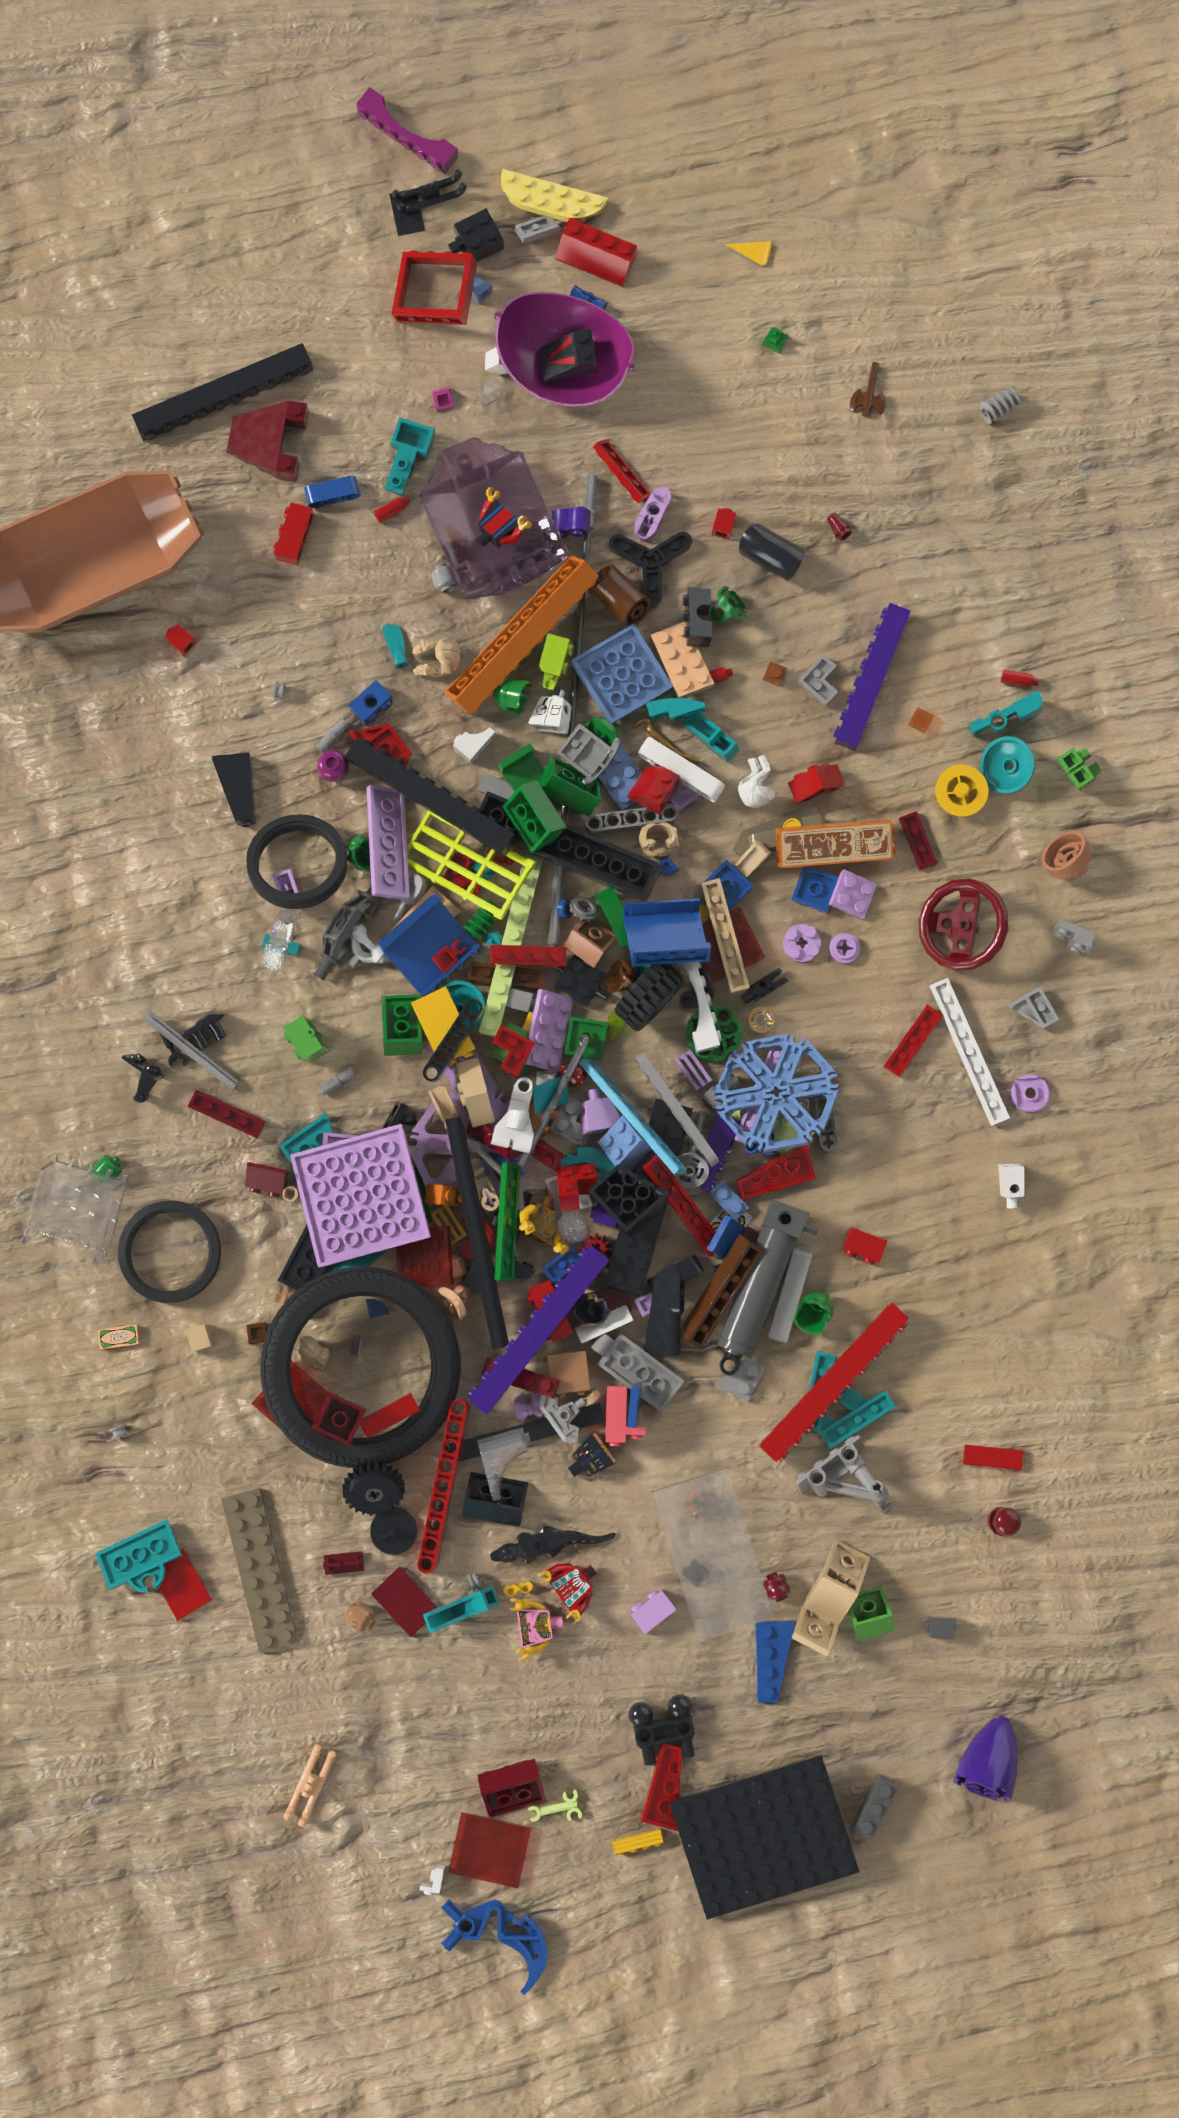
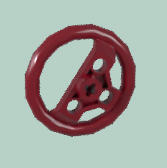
M972 878L951 880L936 888L924 902L918 919L919 938L926 954L938 965L955 971L974 970L990 962L1003 947L1009 931L1008 911L1000 894L987 883ZM959 891V906L949 914L933 912L934 908L945 896ZM980 894H982L991 902L996 912L997 929L990 945L982 953L971 958L975 935L979 931V923L977 921L981 902ZM968 902L973 903V909L970 912L965 911V905ZM947 919L952 920V926L949 929L944 927V922ZM930 931L947 934L953 943L952 952L949 956H946L935 946ZM962 940H966L968 943L964 950L959 948V943Z

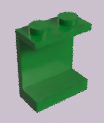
M531 743L503 759L498 764L499 771L514 791L520 785L536 780L540 784L545 771L533 754L534 747Z

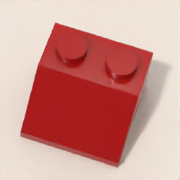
M663 766L646 767L627 797L660 815L679 787L680 775Z

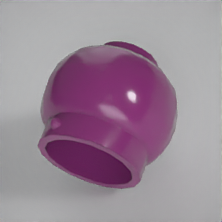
M329 750L320 756L317 769L324 780L338 782L347 775L349 762L342 752Z

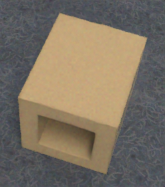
M200 1321L190 1324V1328L186 1329L192 1352L214 1347L207 1324H201Z

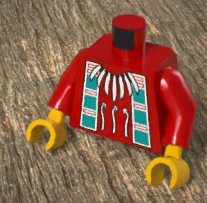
M570 1563L556 1564L546 1571L538 1573L537 1577L543 1575L545 1578L541 1584L549 1582L570 1610L566 1619L573 1616L575 1621L572 1624L577 1623L580 1620V1616L588 1608L593 1596L591 1591L593 1587L589 1580L597 1575V1572L591 1564L582 1571L577 1565L573 1566Z

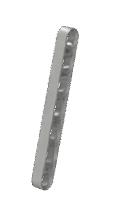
M642 1052L635 1057L644 1074L711 1167L719 1163L720 1161L646 1055Z

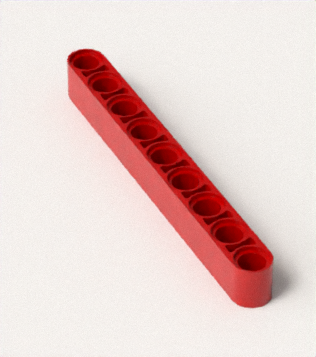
M464 1399L453 1401L449 1408L417 1564L418 1569L426 1574L437 1568L470 1413V1404ZM458 1403L464 1405V1412L462 1414L456 1411ZM454 1422H457L460 1425V1431L458 1433H455L452 1430V1424ZM450 1441L456 1444L455 1452L448 1450ZM446 1461L452 1463V1470L450 1472L444 1469ZM442 1480L448 1483L447 1491H443L440 1488ZM437 1500H441L444 1503L443 1510L436 1508ZM434 1519L440 1522L439 1530H435L432 1527ZM429 1539H433L436 1542L435 1549L428 1547ZM425 1559L431 1560V1569L424 1566Z

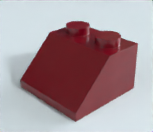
M247 1162L245 1187L250 1188L249 1192L261 1194V1191L269 1192L268 1196L279 1198L288 1185L290 1173L285 1169Z

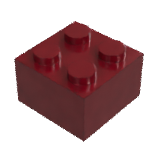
M328 1391L311 1428L349 1446L367 1409Z

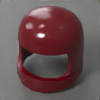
M996 1507L990 1512L987 1523L993 1533L999 1536H1012L1020 1530L1022 1520L1016 1510L1009 1507ZM996 1511H998V1512L995 1514V1516H994V1522H993L994 1527H995V1529H994L993 1526H992V1523H991V1522H992V1516H993V1514H994Z

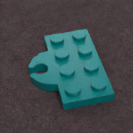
M167 1519L95 1553L109 1590L128 1583L131 1588L142 1593H150V1589L145 1586L147 1577H153V1586L158 1589L165 1580V1564L183 1556L170 1522Z

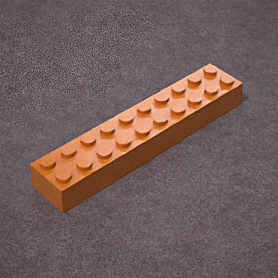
M570 556L443 693L459 709L471 715L478 711L481 706L480 704L485 699L490 698L493 690L505 682L506 676L518 668L519 662L530 655L532 648L543 641L544 635L556 627L557 621L569 613L570 607L582 599L583 593L587 589L595 585L599 575L585 560Z

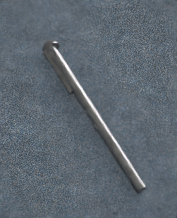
M583 1034L578 1038L581 1041L534 1132L530 1153L524 1152L518 1163L520 1167L525 1168L584 1053L585 1047L592 1045L591 1036Z

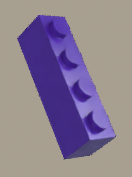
M719 1115L712 1126L706 1142L720 1162L713 1167L708 1164V1177L702 1185L697 1187L705 1192L709 1188L713 1190L717 1181L714 1176L717 1171H722L725 1161L722 1160L725 1154H730L733 1147L731 1141L733 1136H736ZM733 1118V1120L739 1125L741 1121ZM701 1168V1172L697 1177L698 1179L702 1176L704 1168Z

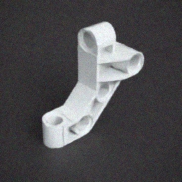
M522 1077L514 1084L508 1111L494 1128L492 1145L505 1148L512 1147L513 1150L530 1153L534 1137L528 1112L533 1092V1084L530 1079ZM520 1082L528 1084L529 1089L526 1092L519 1090L518 1084Z

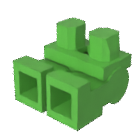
M1073 747L1057 758V762L1077 791L1094 781V778L1101 772V769L1096 762L1089 767L1085 765L1084 761L1091 757L1086 748L1076 752Z

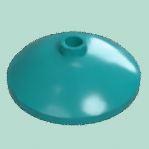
M1006 736L992 741L985 748L980 759V772L985 777L988 787L999 793L1010 794L1023 789L1030 782L1035 770V757L1031 748L1023 740L1016 737ZM1011 763L1014 764L1013 769L1009 768V765Z
M452 981L441 986L439 989L445 986L448 988L458 1012L471 999H477L483 1004L484 1012L471 1031L473 1032L481 1024L485 1014L486 1005L482 993L473 984L465 981ZM477 1003L470 1006L471 1013H477L480 1009ZM464 1019L462 1021L467 1029L469 1027V1021Z

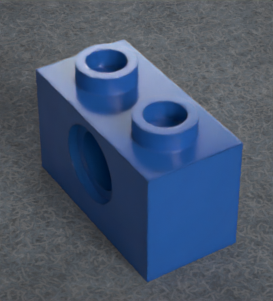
M375 680L349 704V708L366 726L368 723H373L382 710L386 711L392 705V695ZM370 701L377 702V705L375 707L371 708L367 706L368 702Z

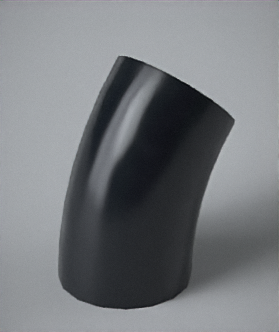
M758 523L751 525L745 531L739 543V553L786 581H789L795 575L805 553L803 548Z

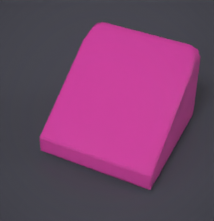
M450 387L431 391L436 411L454 407Z

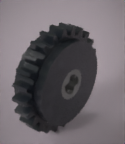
M367 1462L365 1467L360 1464V1468H353V1473H347L348 1478H344V1484H342L345 1503L349 1504L350 1509L355 1508L356 1513L358 1511L362 1512V1515L365 1513L370 1516L373 1514L380 1515L383 1512L388 1513L389 1509H394L395 1504H400L399 1500H403V1494H405V1483L402 1474L398 1473V1469L393 1470L392 1465L386 1466L384 1462L382 1465H378V1462H375L374 1465Z

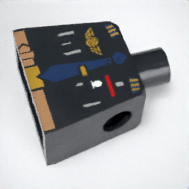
M593 1432L572 1454L577 1461L569 1466L568 1469L574 1477L582 1471H585L588 1477L615 1464L617 1461L598 1435Z

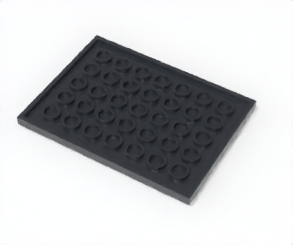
M822 1754L669 1801L707 1920L860 1873Z

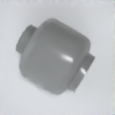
M439 564L431 573L436 590L441 591V593H449L455 590L458 579L452 566Z

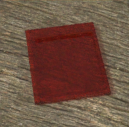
M461 1812L448 1873L519 1888L531 1827Z

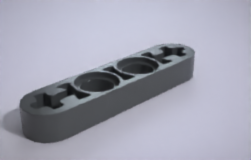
M813 1097L816 1120L823 1113L818 1108V1103L822 1100L827 1101L826 1097ZM833 1110L829 1117L831 1122L830 1129L823 1132L822 1129L817 1127L821 1133L827 1134L832 1132L833 1134L829 1135V1141L833 1142L830 1149H827L825 1145L823 1146V1143L826 1141V1135H818L820 1149L828 1153L832 1152L837 1146Z

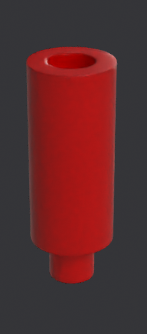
M407 496L402 499L398 497L373 511L378 522L382 523L405 510V506L410 501Z
M722 667L709 671L714 684L726 681L727 677L733 676L732 668L725 670Z
M1003 669L1000 683L1031 688V685H1039V679L1033 678L1032 674Z

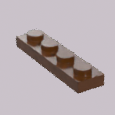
M469 961L467 981L491 984L496 965ZM516 967L511 987L533 990L543 989L545 970Z

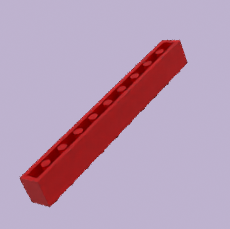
M893 1302L889 1303L762 1440L758 1447L774 1462L778 1460L782 1462L789 1455L787 1450L791 1446L795 1448L802 1441L800 1436L805 1431L809 1433L816 1425L814 1421L818 1417L822 1419L829 1411L827 1407L831 1403L836 1404L842 1397L840 1393L845 1388L847 1390L850 1389L856 1382L854 1378L858 1374L862 1375L869 1368L867 1364L871 1359L875 1361L882 1354L880 1350L883 1346L886 1345L888 1347L895 1340L893 1337L897 1331L901 1333L908 1326L907 1320L909 1317Z

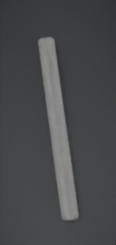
M150 1012L145 1017V1021L231 1090L238 1086L239 1081L183 1038L154 1013Z

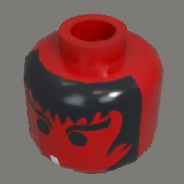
M571 1060L566 1065L562 1063L558 1072L559 1075H564ZM579 1063L567 1084L569 1087H582L588 1073L585 1072Z

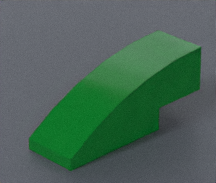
M607 888L595 894L596 900L622 949H625L629 946L623 920L624 907L614 889Z

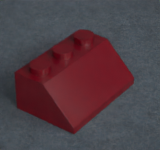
M535 1758L477 1775L481 1796L489 1818L547 1801Z

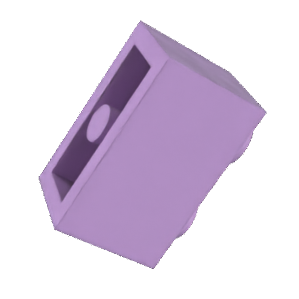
M655 1589L647 1595V1601L643 1604L640 1601L631 1608L633 1612L630 1615L644 1634L676 1610L662 1589L659 1591Z

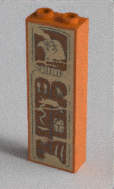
M888 819L775 828L777 866L780 868L893 859V854H895L896 850L895 843H892L895 827L892 821Z

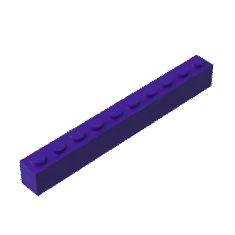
M593 1246L589 1248L584 1247L578 1255L580 1260L576 1264L573 1262L566 1270L569 1274L565 1279L560 1278L554 1285L556 1290L553 1294L548 1293L542 1300V1303H544L540 1310L536 1308L530 1316L532 1319L528 1325L524 1323L517 1332L519 1337L515 1341L512 1339L505 1347L507 1352L504 1356L499 1355L493 1362L495 1367L492 1371L487 1370L481 1377L483 1381L479 1387L474 1386L469 1392V1401L486 1415L489 1414L609 1262V1259Z

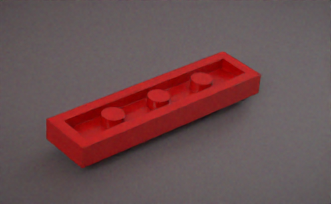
M607 439L596 442L593 448L597 455L603 459L609 470L619 479L620 484L628 490L632 499L638 504L647 501L651 493Z
M490 945V965L566 967V947Z
M927 1004L883 1067L899 1078L943 1015Z

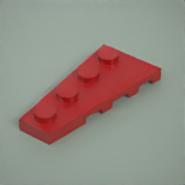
M808 1145L794 1147L737 1179L741 1199H748L816 1179Z
M662 1743L660 1745L640 1818L641 1822L678 1831L669 1801L678 1799L680 1794L682 1748L680 1746L669 1743Z

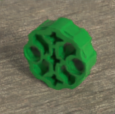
M709 1005L710 1011L714 1012L717 1023L714 1024L716 1031L733 1032L726 1035L720 1031L722 1042L719 1043L722 1045V1051L719 1046V1048L709 1050V1053L706 1055L696 1052L692 1032L697 1030V1028L693 1030V1022H697L699 1011L692 1014L687 1023L685 1040L687 1047L692 1050L696 1058L702 1061L707 1060L717 1063L724 1061L734 1050H737L740 1044L742 1029L740 1022L735 1018L731 1010L726 1007ZM720 1013L728 1016L726 1022L719 1021L718 1015ZM734 1038V1046L731 1045L730 1048L726 1049V1041L729 1042L730 1039Z

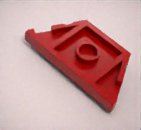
M390 724L348 732L354 741L356 738L362 741L364 738L374 744L372 747L376 750L381 748L389 753V758L394 760L396 757L405 763L404 767L407 766L412 756V752Z

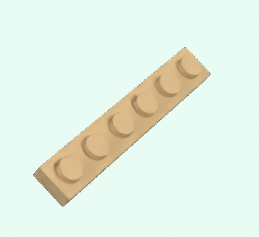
M720 878L703 882L701 887L730 993L747 990L750 987Z

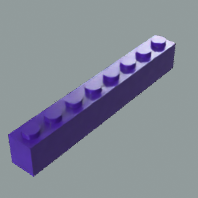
M889 603L888 608H883L880 616L883 619L882 624H877L873 634L876 636L874 642L870 641L866 651L870 654L868 659H863L860 666L863 672L861 676L857 675L853 686H856L855 692H850L847 703H849L848 710L843 709L840 720H843L841 727L837 726L833 737H836L835 744L856 751L911 610L893 603Z

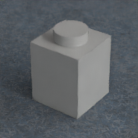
M510 988L506 1009L528 1015L530 1010H534L536 1000L533 999L532 993Z

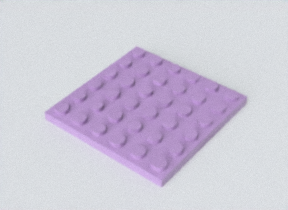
M403 1124L290 1155L318 1268L431 1238Z

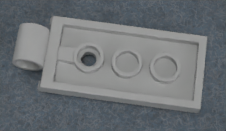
M620 1332L615 1340L604 1333L598 1336L591 1346L593 1350L602 1355L600 1361H597V1365L629 1389L636 1382L643 1383L641 1398L661 1413L684 1383L683 1379ZM628 1358L630 1360L629 1365H623L622 1360Z

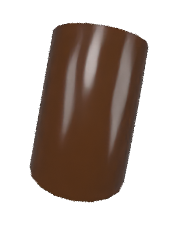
M613 564L603 567L597 573L599 577L596 579L595 585L588 590L624 625L629 627L632 624H638L650 609V599Z

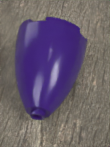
M1003 1716L993 1718L975 1735L958 1764L953 1778V1782L956 1785L960 1786L962 1783L969 1792L997 1801L999 1798H1004L1005 1802H1011L1016 1783L1018 1755L1012 1724L1009 1723L1008 1718Z

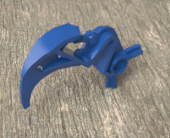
M450 1899L443 1904L441 1908L455 1921L453 1923L454 1930L441 1943L449 1952L462 1938L466 1940H479L491 1911L497 1910L498 1940L518 1951L528 1965L529 1977L525 1986L520 1990L525 1995L534 1986L546 1967L547 1944L540 1925L529 1914H525L523 1918L530 1925L528 1926L523 1923L524 1921L514 1916L510 1910H506L504 1904L499 1900L487 1901L464 1912ZM468 1920L471 1922L472 1927L464 1929L461 1923ZM511 1921L519 1927L522 1926L527 1929V1932H510L506 1925Z

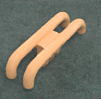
M319 1744L314 1746L284 1814V1819L290 1820L301 1795L309 1798L298 1821L300 1827L306 1825L336 1757V1753L330 1751L319 1776L313 1774L312 1770L321 1752Z

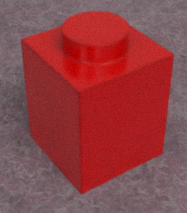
M718 508L712 535L730 540L736 512L729 508Z
M178 623L175 626H171L166 632L165 639L183 657L197 644L195 639Z

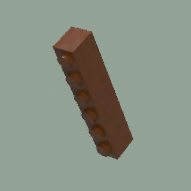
M739 1234L681 1327V1336L687 1342L700 1349L704 1347L764 1251L755 1242Z

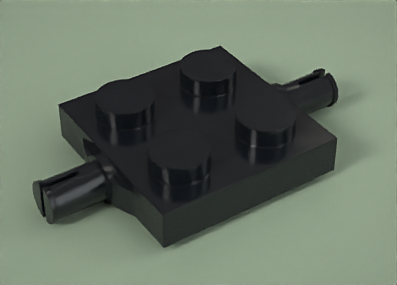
M575 954L569 963L566 964V967H551L560 973L554 988L585 1007L596 995L605 1001L610 995L600 989L606 973L586 964L584 960Z

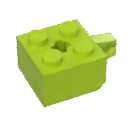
M547 634L539 664L544 673L543 688L554 690L559 678L562 679L563 675H567L569 669L567 660L568 657H572L574 650L570 639Z

